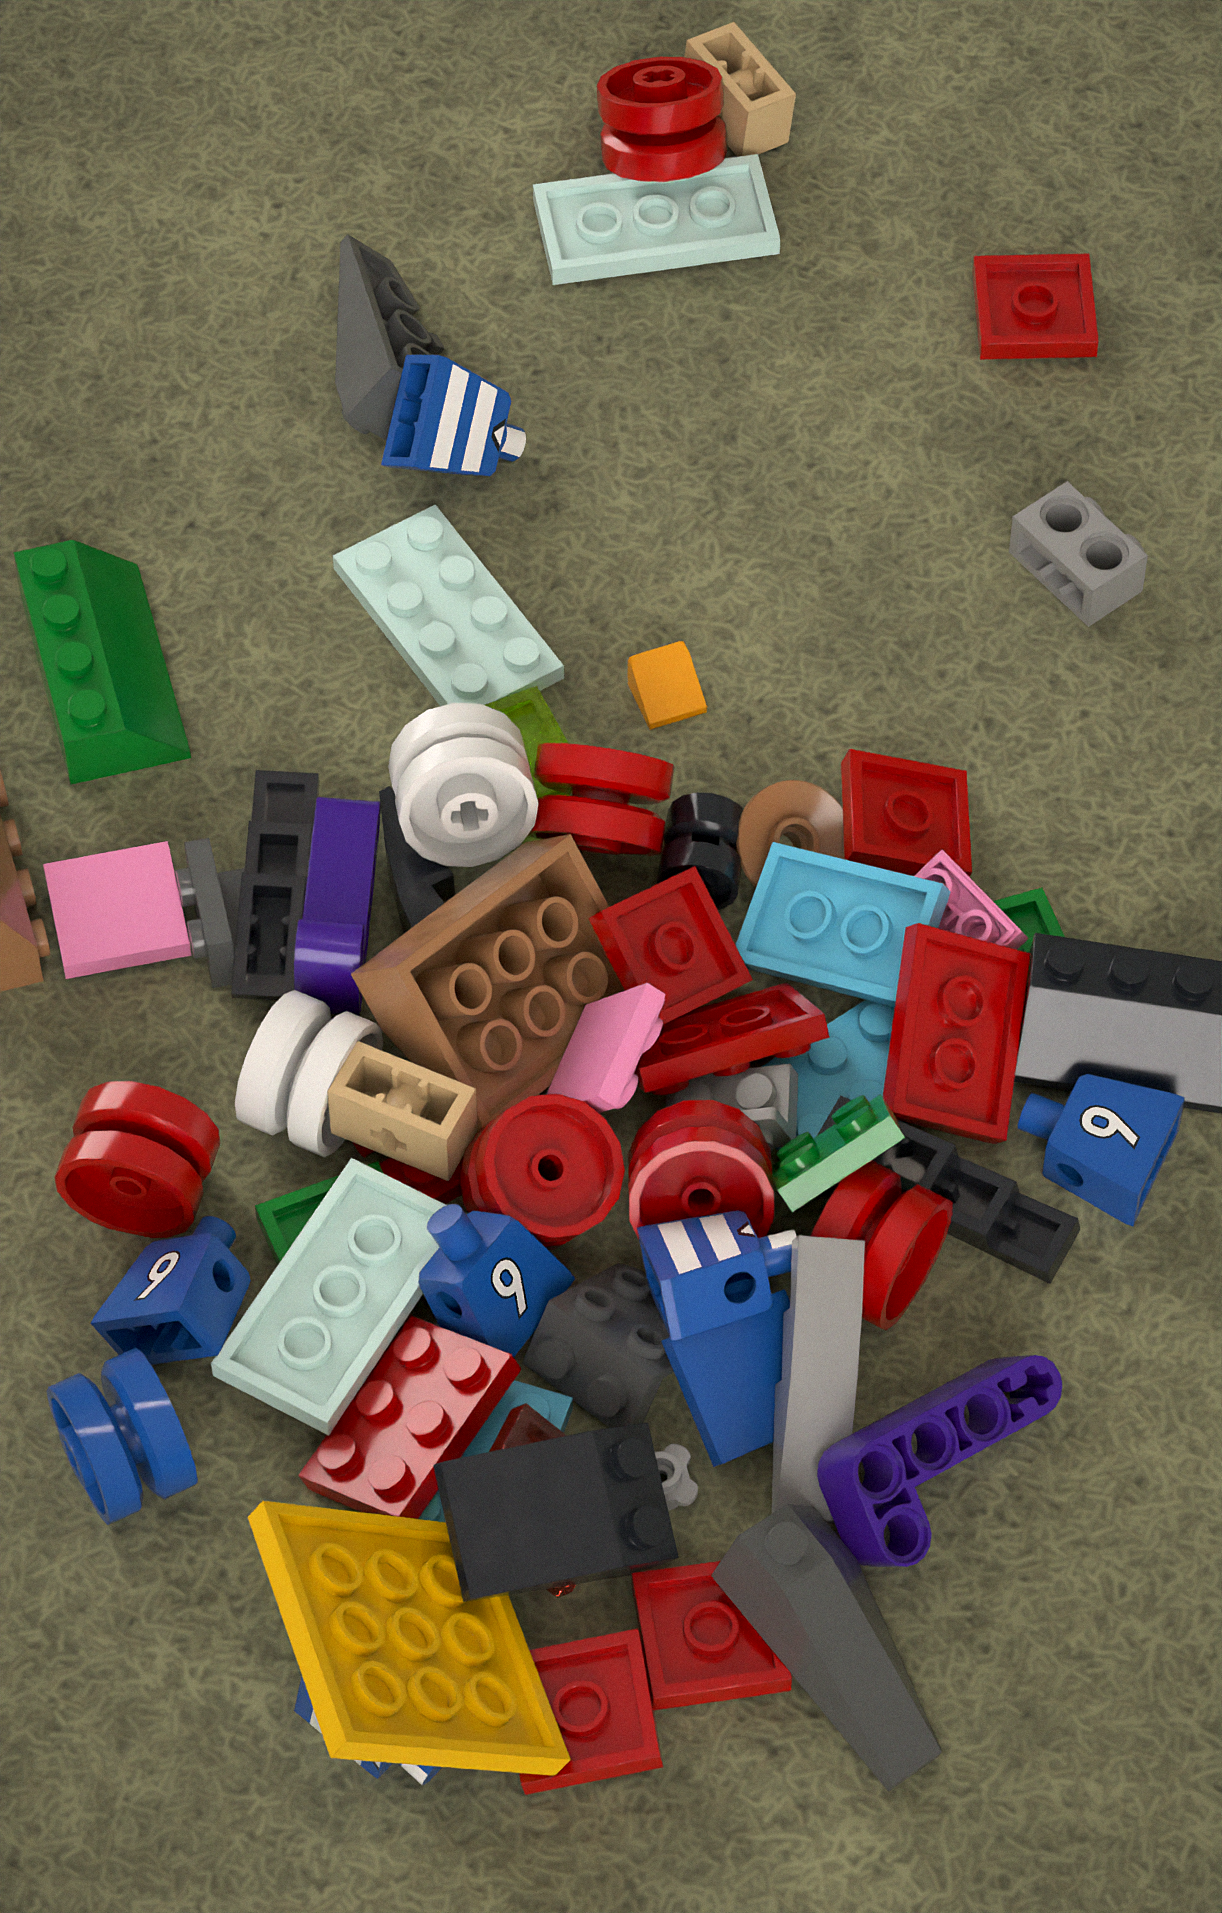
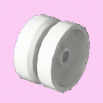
M447 704L429 709L406 724L393 742L388 768L396 796L395 803L399 823L406 842L423 858L444 866L474 867L499 860L520 846L535 826L539 803L530 773L526 748L520 729L504 713L482 704Z
M296 990L283 994L271 1007L261 1023L245 1057L236 1091V1118L243 1124L272 1136L287 1128L289 1141L322 1157L334 1153L345 1139L331 1133L327 1091L357 1041L382 1050L383 1038L381 1028L376 1023L347 1011L331 1019L330 1008L323 1001Z

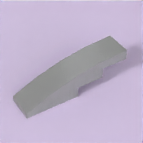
M801 1235L792 1240L790 1308L784 1312L782 1380L775 1384L772 1513L787 1504L813 1506L827 1523H834L819 1486L817 1470L818 1462L823 1452L834 1443L851 1435L853 1430L862 1321L865 1241Z

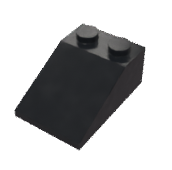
M648 1423L592 1430L448 1460L433 1465L463 1602L629 1576L632 1573L642 1572L679 1558Z

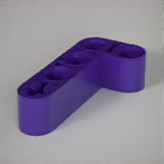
M317 797L303 919L298 920L296 933L294 990L323 1001L330 1008V1014L339 1015L346 1011L360 1016L363 995L351 973L366 963L380 832L381 802L325 797Z
M1038 1355L998 1357L988 1360L834 1443L823 1452L818 1462L817 1470L819 1486L842 1542L857 1558L860 1565L869 1567H908L917 1564L925 1557L931 1544L932 1533L915 1487L1051 1412L1061 1398L1063 1385L1060 1372L1052 1361ZM1003 1392H1010V1398H1006ZM966 1405L969 1411L968 1425L966 1424L964 1417V1410ZM913 1433L917 1439V1451L915 1454L911 1445ZM860 1461L863 1463L865 1471L862 1484L858 1476ZM886 1525H888L890 1531V1541L888 1546H886L884 1540V1529Z

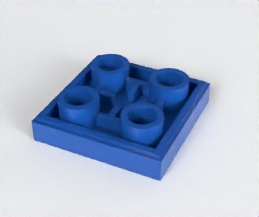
M785 1289L771 1294L773 1305L768 1311L683 1339L671 1341L669 1337L661 1341L713 1467L774 1442L775 1384L782 1380L784 1312L790 1308V1300Z

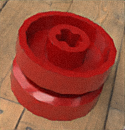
M653 57L634 60L616 66L600 77L596 87L598 112L605 123L600 137L602 160L607 170L622 178L637 181L668 182L688 179L709 172L724 161L727 153L726 125L719 115L724 106L723 77L718 68L705 61L686 57Z
M568 743L539 744L533 773L534 778L544 787L570 794V796L543 795L537 797L539 805L535 826L528 836L541 840L571 834L578 849L581 851L610 855H661L666 822L655 812L629 804L653 805L670 799L675 767L673 764L658 758L622 750Z
M110 1081L90 1088L81 1101L72 1126L74 1137L65 1147L54 1176L57 1192L70 1208L89 1221L108 1229L149 1238H169L186 1232L195 1220L204 1194L202 1182L211 1172L220 1147L218 1127L206 1112L188 1099L158 1086L134 1081Z
M555 1093L529 1096L483 1126L465 1149L459 1179L463 1203L469 1213L481 1211L511 1216L518 1220L548 1250H555L605 1219L619 1199L625 1168L621 1144L606 1118L584 1101Z
M684 1100L657 1111L638 1129L628 1152L629 1221L637 1237V1227L732 1211L746 1213L757 1238L767 1235L774 1219L771 1149L760 1127L740 1109L715 1100Z
M873 1160L841 1180L825 1205L811 1236L865 1241L862 1319L881 1329L888 1330L902 1317L925 1283L937 1260L951 1222L953 1202L919 1184L901 1195L900 1175Z

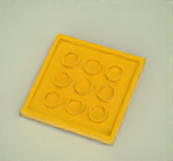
M262 1501L248 1516L330 1758L555 1776L571 1760L509 1595L463 1602L446 1522Z

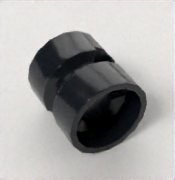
M696 792L682 795L674 800L667 813L664 834L665 847L660 856L657 884L695 866L717 910L731 905L738 896L742 870L741 857L738 855L736 847L739 819L744 810L741 805L728 797L714 793Z

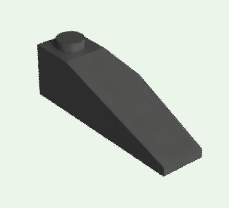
M347 234L340 242L335 384L342 403V415L345 420L362 434L372 432L387 441L406 355H437L445 348L438 336L428 332L422 323L413 316L420 307L392 261Z
M787 1504L738 1535L711 1576L889 1792L936 1759L942 1752L858 1560L813 1506Z

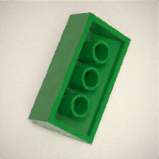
M76 540L13 552L20 596L70 785L191 758L187 737L138 564Z

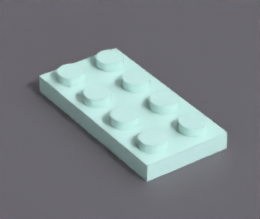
M758 154L725 158L721 164L709 172L688 179L668 182H644L622 178L616 174H607L533 184V202L553 285L780 254V235Z
M436 505L333 555L334 570L440 706L451 703H474L502 711L564 679V665Z
M351 1158L228 1337L218 1356H215L211 1362L213 1376L329 1435L422 1296L423 1292L418 1284L419 1272L439 1248V1245L427 1230V1223L436 1211L447 1205Z

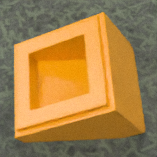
M678 641L629 657L628 686L649 730L707 712V705L692 658L684 641Z

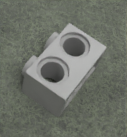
M1068 481L1012 517L1009 553L1088 627L1143 591L1148 555L1144 552L1141 544L1132 535L1124 534L1104 515L1096 501L1090 497H1084Z

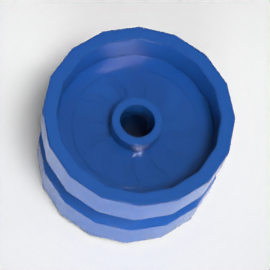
M137 1348L104 1362L101 1382L105 1398L97 1385L81 1373L49 1386L46 1391L49 1406L68 1461L97 1513L107 1525L134 1514L142 1508L144 1495L139 1474L147 1487L163 1499L193 1487L198 1482L191 1450L175 1410L153 1367Z

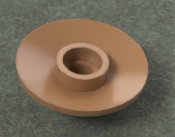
M787 780L769 785L751 798L739 819L736 847L737 853L741 857V867L752 885L756 888L772 842L780 843L782 835L790 839L793 847L844 859L843 808L831 794L821 787L806 781Z

